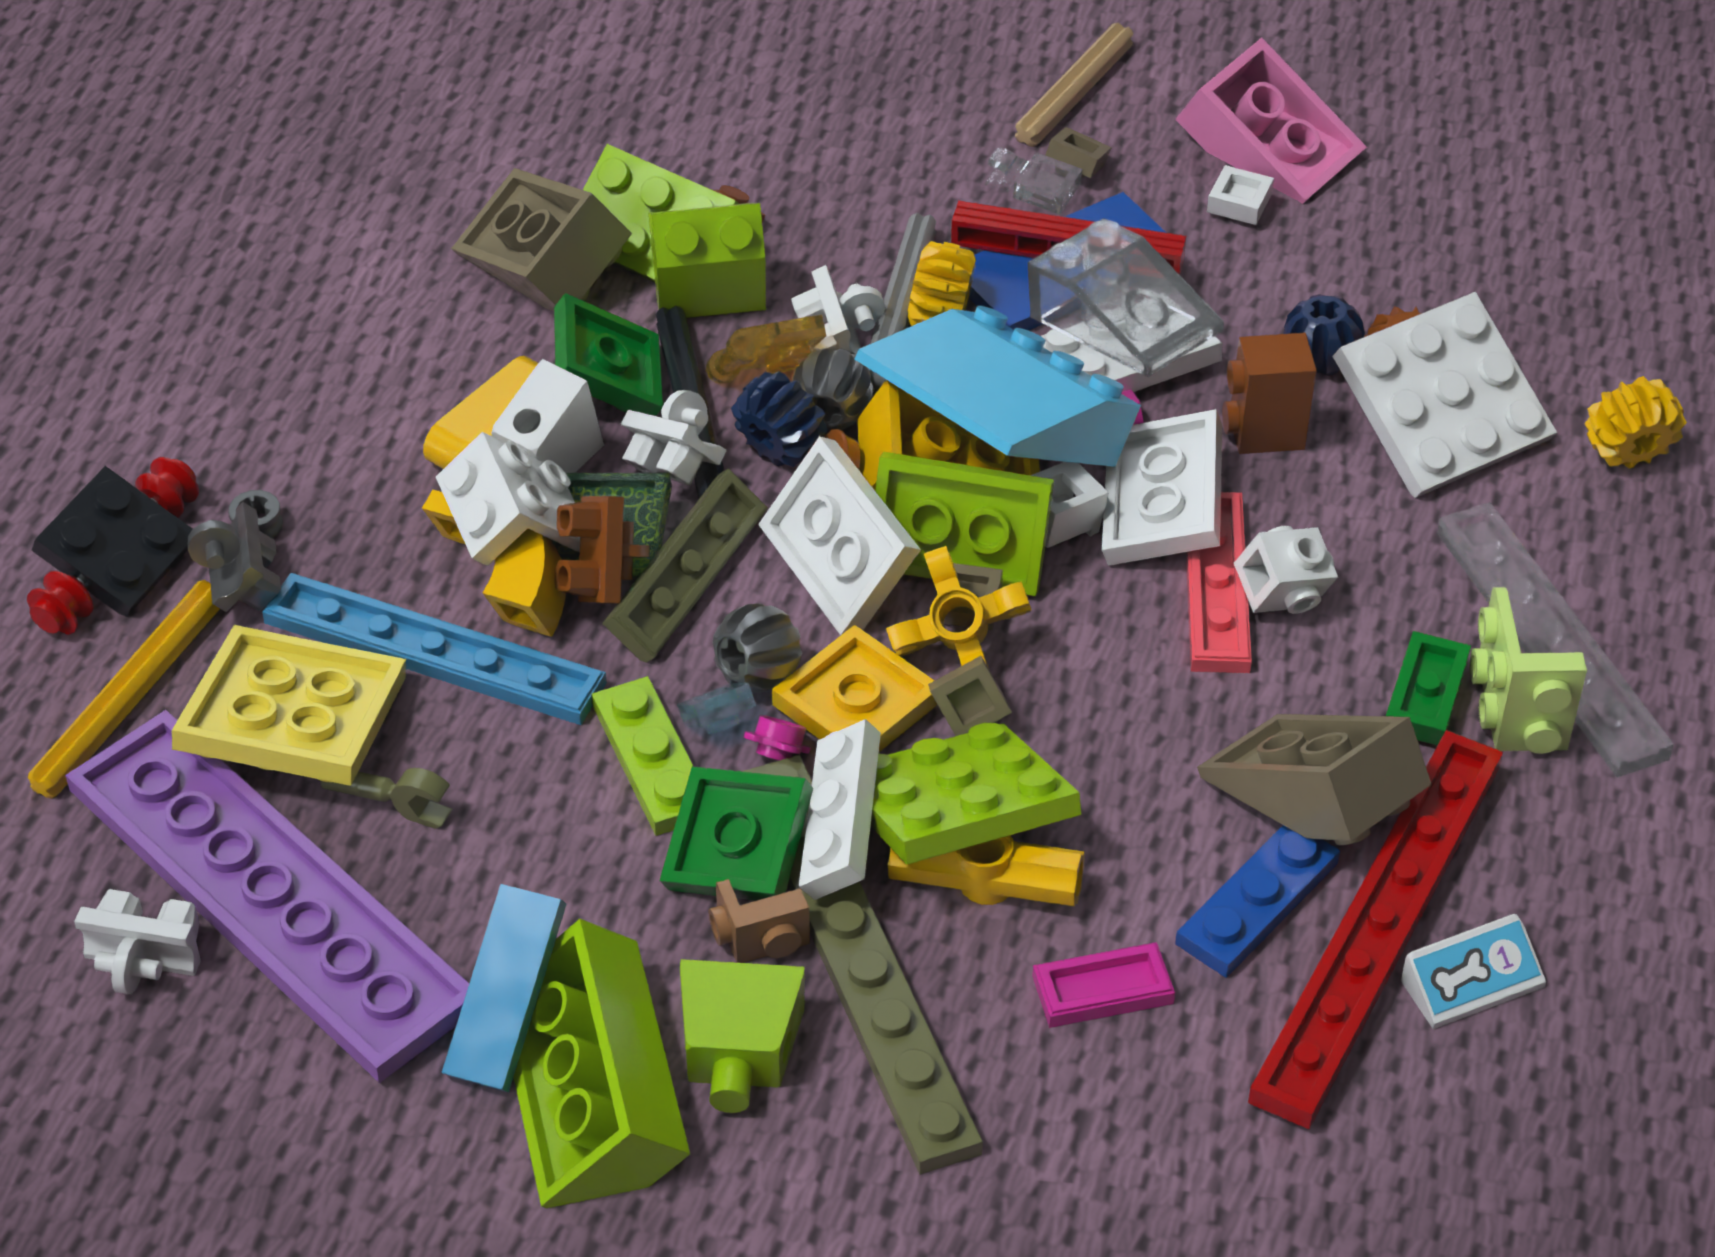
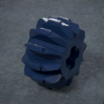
M765 371L758 378H753L743 388V392L731 407L733 416L737 419L734 425L738 431L745 435L747 439L746 444L752 445L758 451L759 457H769L772 463L778 467L784 464L795 467L800 461H803L819 436L823 437L828 432L827 425L823 420L825 416L824 410L815 405L812 400L814 394L807 393L802 389L800 381L795 380L791 382L786 374L780 371L775 374Z

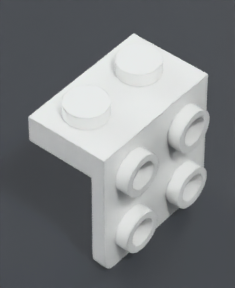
M481 432L436 476L472 559L488 566L526 529H531L580 553V537L559 536L557 530V508L559 505L575 503L568 489L570 486L569 477L555 462L551 460L542 462L528 455L523 448L513 441L508 440L504 443Z

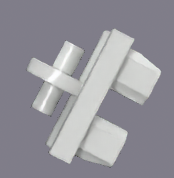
M826 265L811 271L816 287L791 298L794 310L804 330L808 331L815 328L803 334L809 353L813 352V347L819 349L828 348L830 350L842 348L848 350L850 354L856 355L861 345L855 328H860L862 331L873 329L875 323L884 314L885 310L881 293L870 286L852 284L847 289V292L842 295V293L836 291Z
M679 390L671 394L661 409L662 418L632 410L627 411L621 425L634 433V436L622 459L643 473L656 477L658 472H661L678 483L690 486L702 461L720 465L727 451L720 445L704 442L699 439L698 435L708 422L706 403L698 393Z
M109 889L96 909L81 907L74 921L76 929H80L83 933L84 957L95 960V970L112 973V987L115 992L132 994L136 990L141 978L159 980L162 971L195 976L201 959L196 943L199 919L196 907L192 902L170 899L163 903L157 919L142 917L143 910L139 898L130 892Z

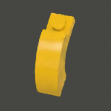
M432 490L422 507L423 511L443 537L465 544L443 493ZM526 529L495 559L491 578L482 592L503 621L550 637L553 636L558 626L566 593L556 591L555 567L558 561L562 559L551 539L531 529Z

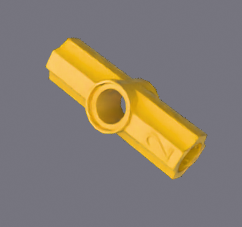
M1009 835L907 865L890 848L888 876L889 879L961 889L963 895L969 900L981 905H994L1003 902L1008 897L1075 907V904H1078L1082 888L1085 855L1084 851L1017 842Z

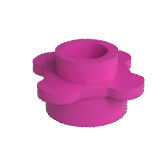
M760 715L755 732L745 731L744 738L758 742L756 753L776 760L790 758L793 756V753L800 754V752L809 754L811 747L802 744L806 732L805 727L770 716Z

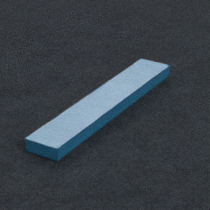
M294 573L289 574L281 585L280 592L268 603L262 612L264 624L323 643L406 659L407 670L578 725H582L593 707L592 693L603 690L607 684L606 672Z

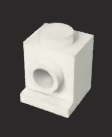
M1063 462L1030 475L1054 479L1045 545L1047 548L1085 532L1089 536L1099 532L1109 492L1079 463Z

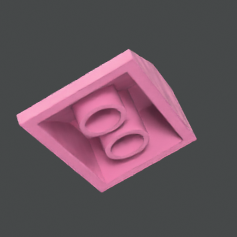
M1260 38L1201 87L1175 119L1207 153L1235 168L1274 178V189L1302 204L1367 148L1263 38Z

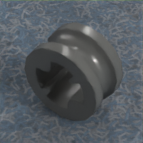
M250 490L239 494L230 503L228 514L231 522L235 518L236 508L244 502L256 509L257 514H266L261 519L257 516L260 532L272 539L280 533L283 527L280 503L277 497L270 492Z

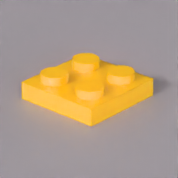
M853 625L772 689V705L793 721L805 727L807 731L818 739L825 738L832 732L840 731L866 719L881 732L879 752L938 704L928 686L929 683L935 680L856 625Z

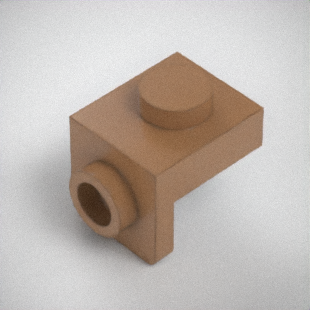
M729 879L716 882L717 906L708 910L710 925L719 946L729 943L736 963H745L766 956L771 958L785 957L795 952L799 947L810 944L809 906L801 888L739 905Z

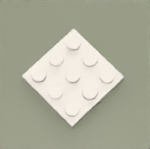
M1476 292L1344 345L1333 355L1335 362L1408 491L1414 498L1544 443L1557 433Z

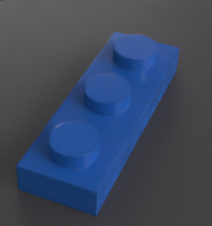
M1283 825L1177 931L1175 945L1227 978L1338 864L1340 850L1323 839L1305 838Z

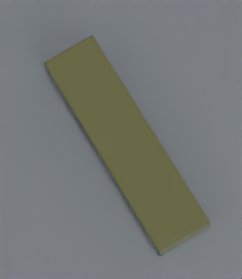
M729 468L720 473L602 624L640 661L647 663L655 658L768 507Z

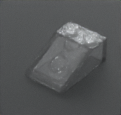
M1105 218L1092 223L1088 228L1062 243L1054 245L1050 250L1028 262L1031 318L1147 377H1150L1224 331V321L1143 236Z

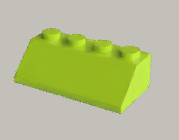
M578 919L556 938L514 1074L540 1204L544 1208H552L648 1188L690 1155L638 943L636 940L583 919Z

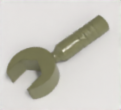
M422 768L407 769L396 784L391 778L359 771L351 786L321 781L323 789L381 802L392 800L394 807L407 820L434 829L441 827L452 811V808L438 804L450 784L436 773Z

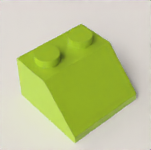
M754 202L648 213L658 310L662 307L671 309L677 305L684 310L686 318L766 310V258L760 203Z

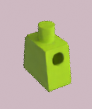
M681 959L680 980L688 1081L711 1083L709 1102L715 1109L726 1113L744 1111L749 1106L751 1086L775 1088L781 1086L804 1013L805 967Z

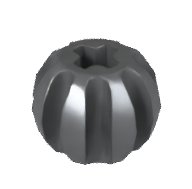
M823 348L810 353L806 360L801 361L797 366L791 381H800L803 390L809 394H814L812 400L815 405L824 410L825 416L823 420L828 429L843 430L853 426L873 397V385L870 381L871 374L868 368L854 360L855 357L848 350L842 348L839 350Z
M761 603L747 604L727 614L723 622L718 626L712 641L715 652L714 661L716 667L723 673L725 680L732 686L754 693L772 690L796 671L802 656L799 643L801 636L798 628L793 626L789 615L774 606H765Z

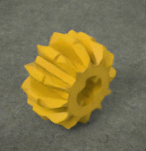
M932 241L923 248L919 263L917 264L907 310V317L911 326L950 309L966 311L976 267L973 251L960 248V245L944 242V244Z
M1644 376L1638 377L1632 384L1626 385L1621 381L1617 389L1612 392L1601 393L1602 401L1594 403L1587 408L1589 418L1584 423L1588 430L1587 437L1592 447L1597 449L1600 457L1605 459L1609 467L1624 464L1630 469L1638 462L1645 461L1650 464L1652 458L1658 454H1668V445L1676 443L1683 438L1681 429L1687 423L1683 416L1684 410L1678 398L1674 397L1671 389L1666 387L1661 379L1648 381Z

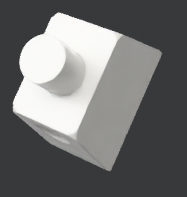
M544 359L534 368L495 422L491 432L492 437L504 443L508 440L513 441L523 448L528 455L542 462L546 460L555 462L564 470L569 478L604 446L588 382Z

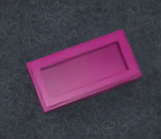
M1157 942L1033 965L1032 977L1049 1028L1174 1004L1175 990Z

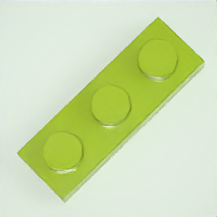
M646 676L592 693L593 708L655 836L673 831L693 764L649 677Z

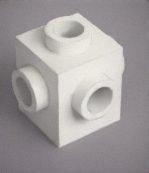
M1280 526L1268 532H1259L1234 562L1253 613L1288 610L1292 614L1306 612L1321 602V596L1338 578L1333 557L1327 551L1318 527L1293 529L1291 526Z

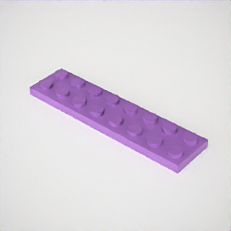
M167 710L65 775L70 792L187 902H192L196 910L379 1083L456 1027L469 983L221 759L205 758L192 753L172 750V729L177 719Z

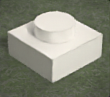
M1225 165L1208 196L1207 212L1257 225L1272 195L1274 178Z

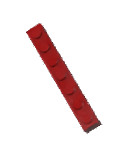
M959 200L952 218L951 243L961 247L1170 279L1178 282L1184 263L1187 237L1172 233Z

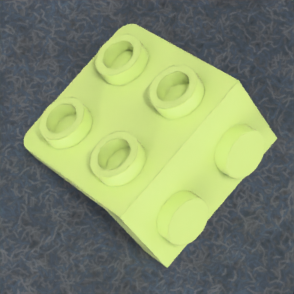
M1493 587L1489 607H1481L1479 611L1478 632L1481 646L1480 648H1473L1470 655L1471 681L1473 684H1482L1484 691L1479 699L1481 728L1491 729L1494 747L1499 751H1530L1544 754L1554 750H1568L1587 673L1583 652L1521 653L1507 588Z

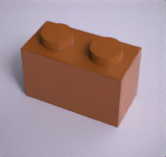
M1306 333L1239 337L1236 360H1229L1227 365V381L1229 392L1232 394V400L1224 401L1222 408L1224 432L1226 435L1234 434L1239 454L1305 450L1316 377V368Z

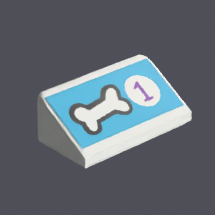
M1517 914L1506 916L1410 952L1405 958L1401 977L1402 984L1433 1030L1545 988L1546 985L1545 977L1526 929Z

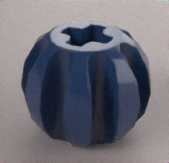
M1321 294L1312 295L1308 300L1300 301L1287 315L1283 333H1306L1316 373H1323L1327 376L1335 375L1340 370L1333 358L1338 349L1364 338L1365 335L1360 314L1352 305H1349L1339 296H1325Z

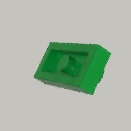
M1413 631L1386 716L1410 717L1417 740L1438 745L1448 729L1468 663L1471 645Z

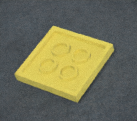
M234 625L172 729V750L192 753L205 758H216L246 764L264 770H275L305 776L323 782H334L351 786L406 678V659Z

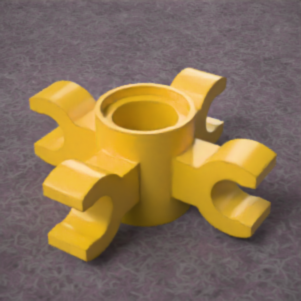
M946 546L924 553L938 595L931 604L929 615L900 622L886 628L893 651L899 656H904L916 652L927 645L941 641L948 648L957 651L961 666L982 656L988 667L980 644L986 637L988 624L1014 618L1032 611L1022 581L1004 586L993 593L978 598L973 592L961 588L951 555ZM956 607H968L975 612V617L972 625L967 630L955 633L944 628V620L949 611Z

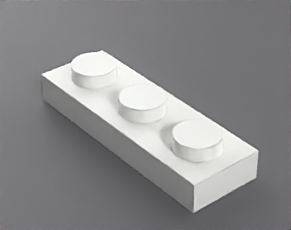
M866 719L840 731L832 732L825 738L817 741L812 787L814 789L808 810L799 888L814 900L865 878L881 732Z

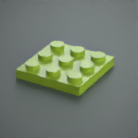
M982 723L971 727L968 733L947 739H923L914 743L910 749L888 755L878 754L870 826L906 865L1082 815L1080 792L1004 723Z

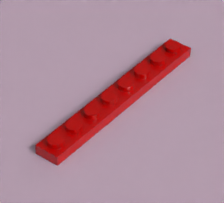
M1448 730L1445 731L1426 766L1431 785L1410 799L1411 805L1400 813L1250 1088L1249 1104L1306 1129H1310L1500 769L1503 756L1502 751Z

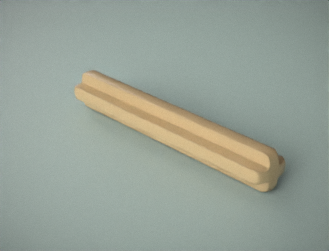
M1120 23L1112 24L1016 123L1017 133L1015 138L1020 143L1025 142L1030 147L1037 146L1133 45L1131 39L1133 36L1132 29L1130 27L1124 28Z

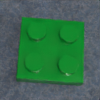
M564 293L554 306L555 365L586 380L592 397L609 403L623 412L632 410L656 416L663 407L659 334Z
M692 766L659 881L668 890L716 896V882L729 879L737 899L753 901L786 893L814 788L806 778Z

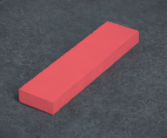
M1221 492L1220 546L1186 552L1191 671L1250 673L1249 604L1234 566V562L1245 550L1242 493Z

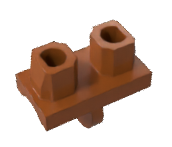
M588 496L581 497V502L559 505L557 508V530L559 536L580 537L579 560L558 561L555 567L556 591L578 596V602L620 603L621 580H632L633 557H650V545H633L634 522L623 521L624 497Z

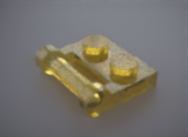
M822 315L736 330L728 338L726 349L716 351L708 359L706 364L708 377L715 383L726 384L733 381L742 370L766 366L767 372L775 374L778 371L786 372L796 369L799 365L798 360L808 357L812 353V349L827 336Z

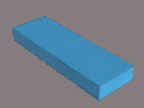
M500 884L443 1066V1074L509 1093L567 905L563 900Z

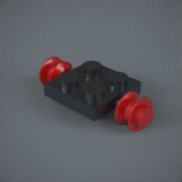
M158 457L150 465L151 474L143 473L139 475L135 481V487L107 466H104L37 536L31 551L60 571L48 572L43 578L45 589L35 588L27 595L30 616L41 629L52 634L58 631L67 635L74 633L78 626L76 616L88 617L93 612V601L89 593L117 613L128 617L187 552L188 536L193 528L181 521L179 517L184 512L183 502L191 503L198 498L199 487L196 482L195 473L186 463L178 459Z

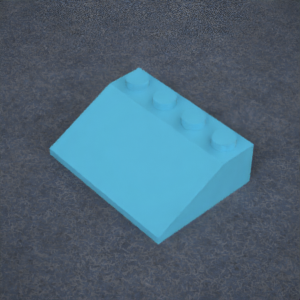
M977 306L975 312L950 309L858 349L854 360L1007 456L1115 467L1141 407L1140 404L1121 394L1124 386L1119 382L1103 375L1092 374L1091 376L1082 371L1083 361L1061 351L1050 352L1044 348L1046 340L1043 337L1021 328L1013 330L1005 325L1008 319L1007 316L985 306Z

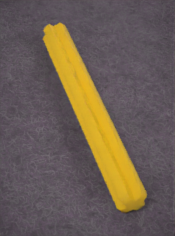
M201 580L193 586L28 773L27 778L34 792L50 799L57 797L68 784L65 775L91 758L219 611L220 608L212 604L211 584L208 581Z

